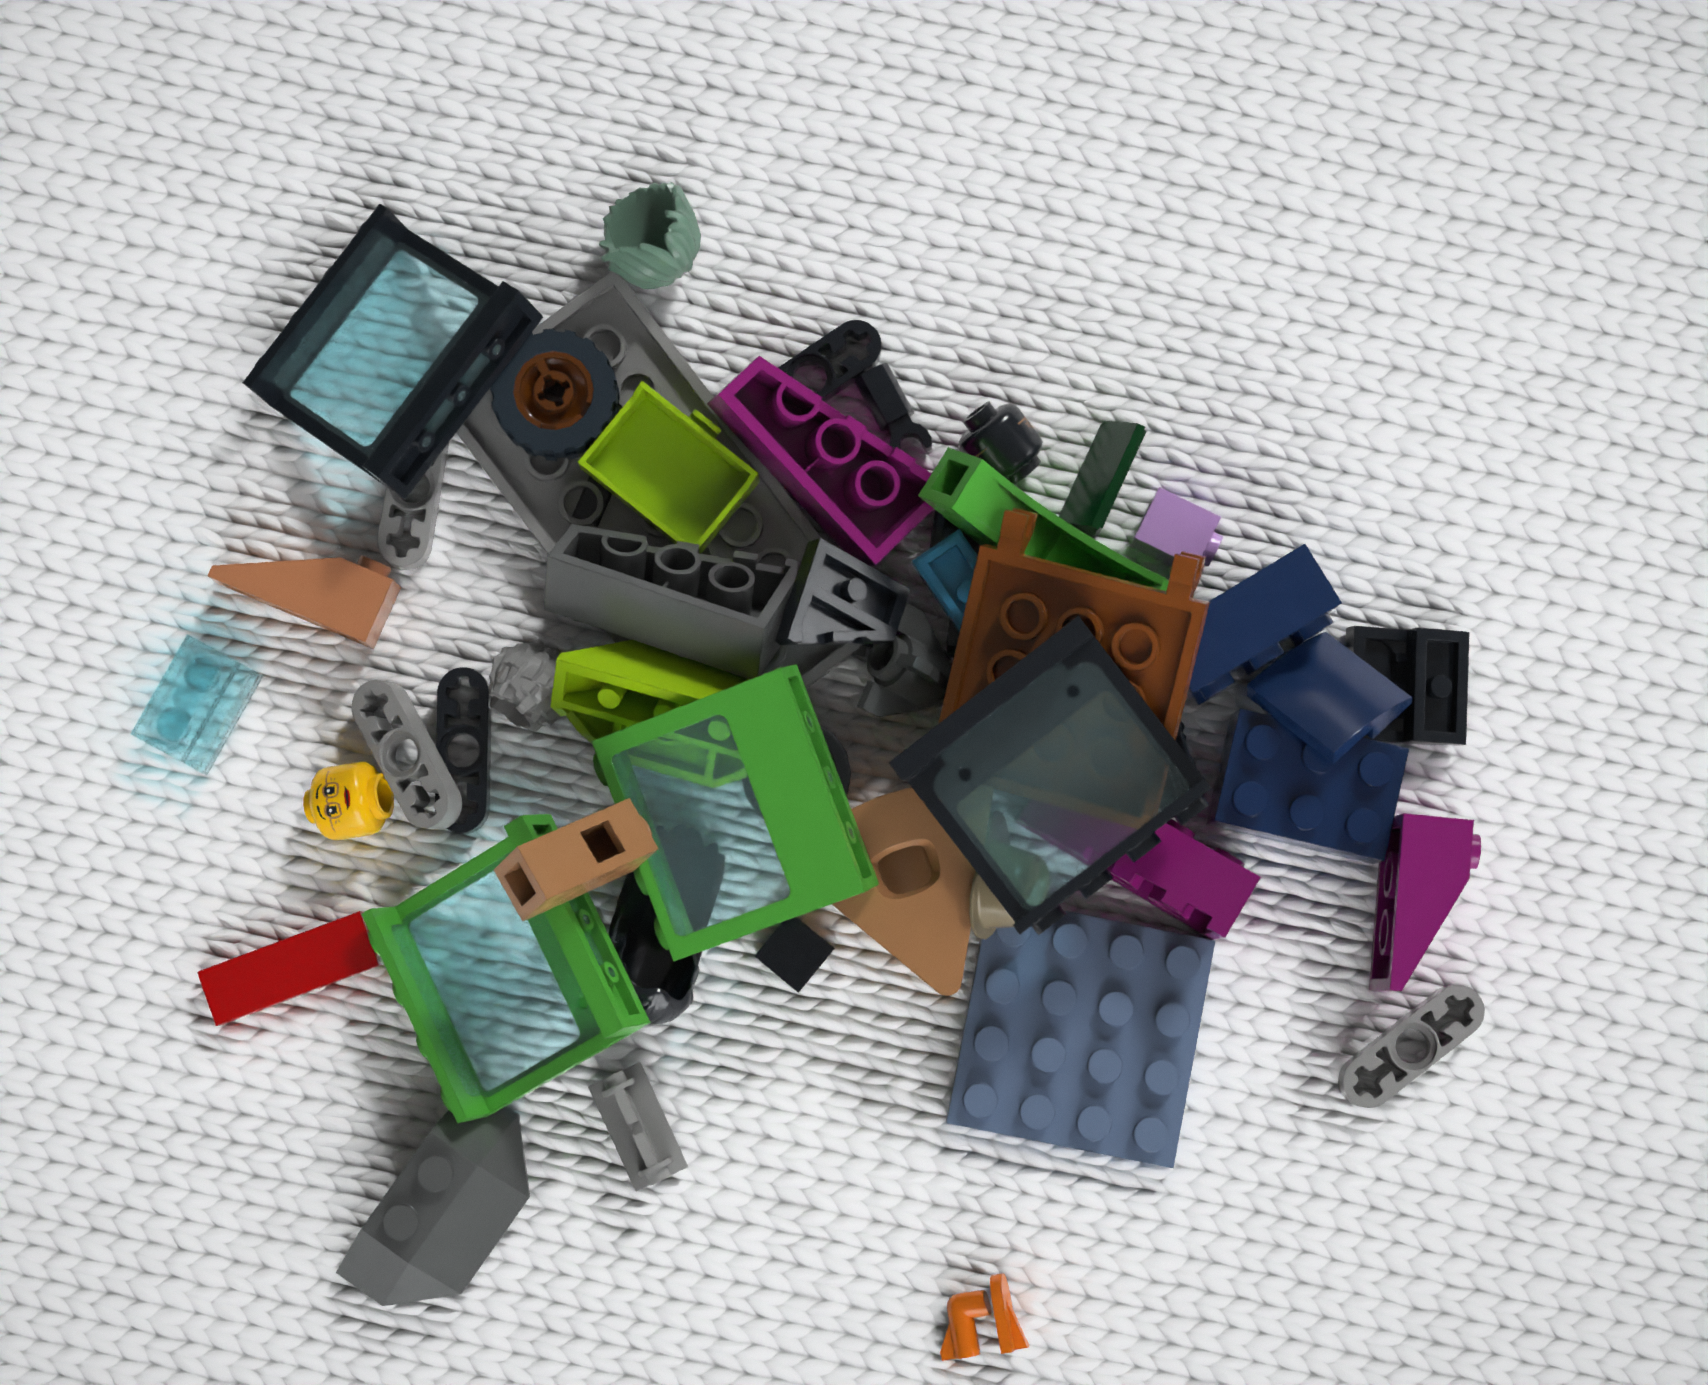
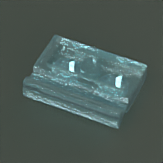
M187 634L133 728L131 735L185 763L200 773L208 775L261 682L263 675Z

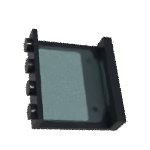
M379 204L367 221L360 226L354 238L334 264L328 268L321 281L301 307L292 315L288 324L265 354L259 358L252 371L242 383L274 410L405 500L518 352L543 316L519 290L504 281L497 286L408 230L387 207Z
M1079 616L888 762L900 779L910 784L1014 920L1013 926L1019 934L1032 927L1040 935L1067 914L1060 906L1063 901L1078 890L1085 899L1098 891L1114 878L1107 869L1114 862L1127 854L1134 863L1161 842L1155 831L1174 817L1179 825L1182 826L1210 804L1203 797V794L1212 788Z

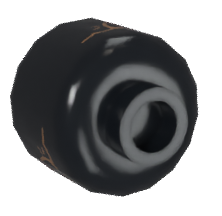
M990 401L975 409L962 421L968 430L959 440L958 447L960 452L983 459L1012 484L1015 485L1041 463L1037 455L1042 448L1043 441L1016 405L1009 403L995 409Z

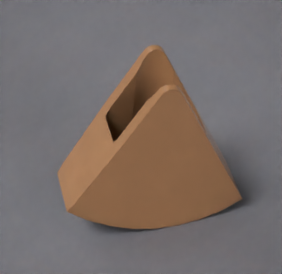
M980 785L957 805L958 813L983 846H985L994 786ZM912 787L878 796L852 808V813L879 885L832 905L936 992L944 996L957 993L961 988L971 931L969 908L975 869Z

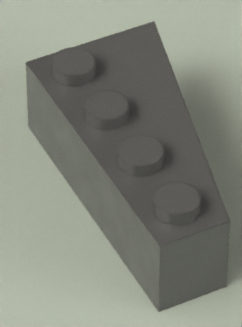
M571 524L547 555L544 610L676 654L680 657L712 666L733 675L753 679L763 674L780 647V644L776 643L775 639L801 561L786 559L785 567L757 563L758 554L734 550L733 559L699 554V544L677 541V544L655 547L648 545L647 538L644 535Z

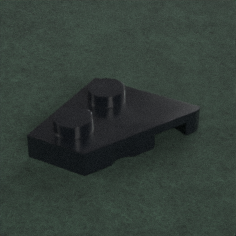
M822 538L807 542L775 642L780 645L882 644L894 641L910 589Z

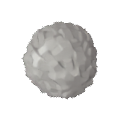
M535 640L533 643L523 641L514 647H503L500 654L492 659V669L489 675V695L493 697L490 707L496 712L505 715L510 722L519 728L522 726L535 732L542 726H551L561 717L550 707L556 659L561 651L558 648H548L539 640Z

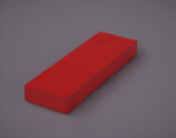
M363 912L353 913L198 971L197 974L215 1025L227 1024L382 966L379 955L370 944L369 930L361 915Z

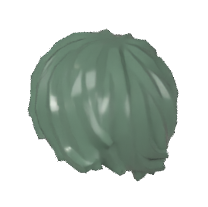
M655 182L648 188L640 187L630 192L629 196L624 199H617L615 205L609 206V213L603 218L605 240L599 243V246L606 252V254L601 256V259L604 263L610 261L608 271L620 275L628 283L642 289H658L672 285L676 279L681 278L684 273L692 270L693 261L700 250L701 233L695 213L680 185H674L673 182L658 185Z

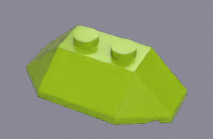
M627 640L560 653L556 659L550 707L561 717L566 716L575 729L592 744L591 741L750 679L733 675L635 640ZM715 715L628 749L633 765L714 788L748 777L727 719L723 715Z

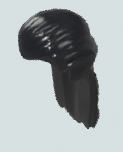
M680 824L668 832L664 825H659L657 830L694 929L698 931L709 927L726 873V855L720 852V844L718 842H713L706 847L702 832L693 826L688 827L686 824ZM633 871L626 875L608 935L651 1022L648 1025L671 1022L680 1016L689 1005H692L694 998L693 989L700 971L698 965L702 951L673 961L670 951L665 950L661 946L656 936L654 919L657 916L649 895L643 894L640 890Z

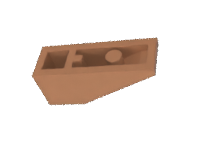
M362 555L359 556L356 564L338 557L213 565L207 575L221 586L371 649L375 648L401 589L393 579L388 577L391 568Z

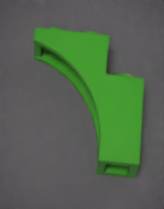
M948 447L918 495L979 545L998 546L1005 510L1012 511L1013 508L1038 513L1033 534L1025 549L1026 555L1167 591L1169 583L1167 578L1131 561L1078 530L1028 496L981 458Z

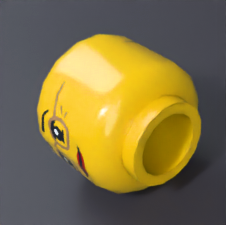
M361 761L329 766L318 770L312 779L310 790H307L304 794L303 807L308 821L316 824L323 836L331 840H343L369 836L379 832L386 818L391 817L393 813L394 794L383 773H379L373 765Z

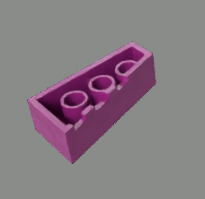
M758 356L707 403L844 552L871 567L879 563L934 509L918 496L931 476V472L915 462L916 459L898 447L893 448L867 431L865 425L850 415L845 416L822 401L821 396L761 356Z
M1030 798L1015 821L1087 866L1093 864L1137 830L1133 827ZM1173 819L1155 831L1161 842L1133 863L1128 855L1125 854L1107 868L1114 876L1113 882L1210 940L1221 939L1227 936L1261 878L1244 868L1245 864L1230 853L1218 847L1212 850L1193 839L1196 834L1187 827L1180 826Z

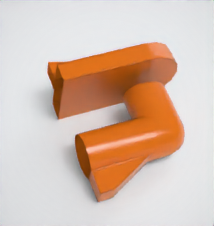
M1005 1274L991 1275V1300L1001 1354L1028 1348V1341L1013 1310L1009 1285ZM985 1290L952 1295L947 1302L949 1325L940 1351L942 1361L980 1355L974 1318L992 1314L990 1300Z

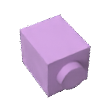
M1159 487L1129 547L1172 567L1174 555L1185 551L1205 556L1204 565L1209 567L1223 539V536L1214 532L1221 517Z

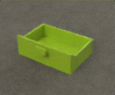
M644 381L640 382L632 397L578 461L581 470L672 543L677 544V541L699 544V554L706 549L760 483L758 472L715 439L721 432L718 426L696 409L687 417Z

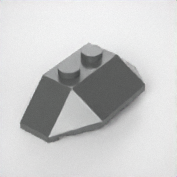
M505 1106L488 1117L457 1123L453 1113L448 1110L429 1132L365 1222L336 1273L381 1306L462 1294L530 1198L520 1114Z

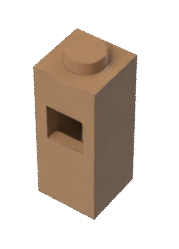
M628 798L517 846L494 869V872L523 922L635 871L659 848L652 838V832L647 821L639 815L631 799Z

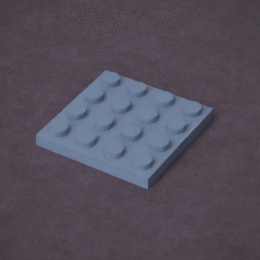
M1065 911L1067 913L1065 916L1040 935L1032 927H1029L1022 934H1019L1014 927L996 928L993 935L986 940L981 939L946 1123L1174 1168L1215 940Z

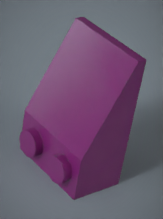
M1406 813L1394 816L1385 861L1379 862L1369 990L1402 991L1469 881L1470 869L1478 868L1481 856V837L1479 834H1473L1474 820Z

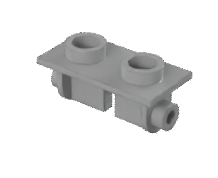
M641 1062L588 1086L636 1192L688 1168V1164Z

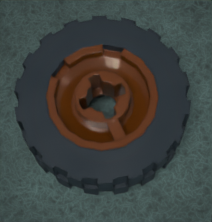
M552 328L543 329L542 333L534 335L531 333L490 387L493 395V401L491 402L493 411L509 439L517 447H522L527 454L534 457L537 455L543 456L549 461H557V458H567L568 460L578 458V454L589 449L619 412L618 399H620V392L609 359L603 351L600 352L596 348L593 341L587 337L584 339L578 337L576 332L566 329L564 332H558ZM553 386H561L565 389L564 396L562 397L564 404L556 407L554 402L545 399L547 390Z

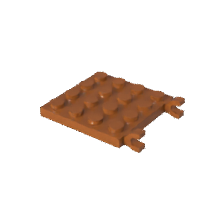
M1013 508L1012 511L1005 510L998 546L984 544L980 545L939 723L1079 616L1176 741L1210 602L1193 598L1206 557L1182 551L1181 554L1176 553L1171 567L1167 591L1026 555L1025 549L1033 534L1038 513ZM1103 691L982 785L994 786V789L1138 829L1158 813L1169 766L1111 692Z

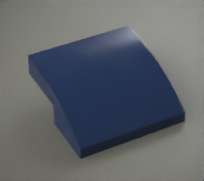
M1327 632L1318 634L1291 649L1247 684V697L1332 764L1336 763L1365 735L1374 739L1412 703V697Z

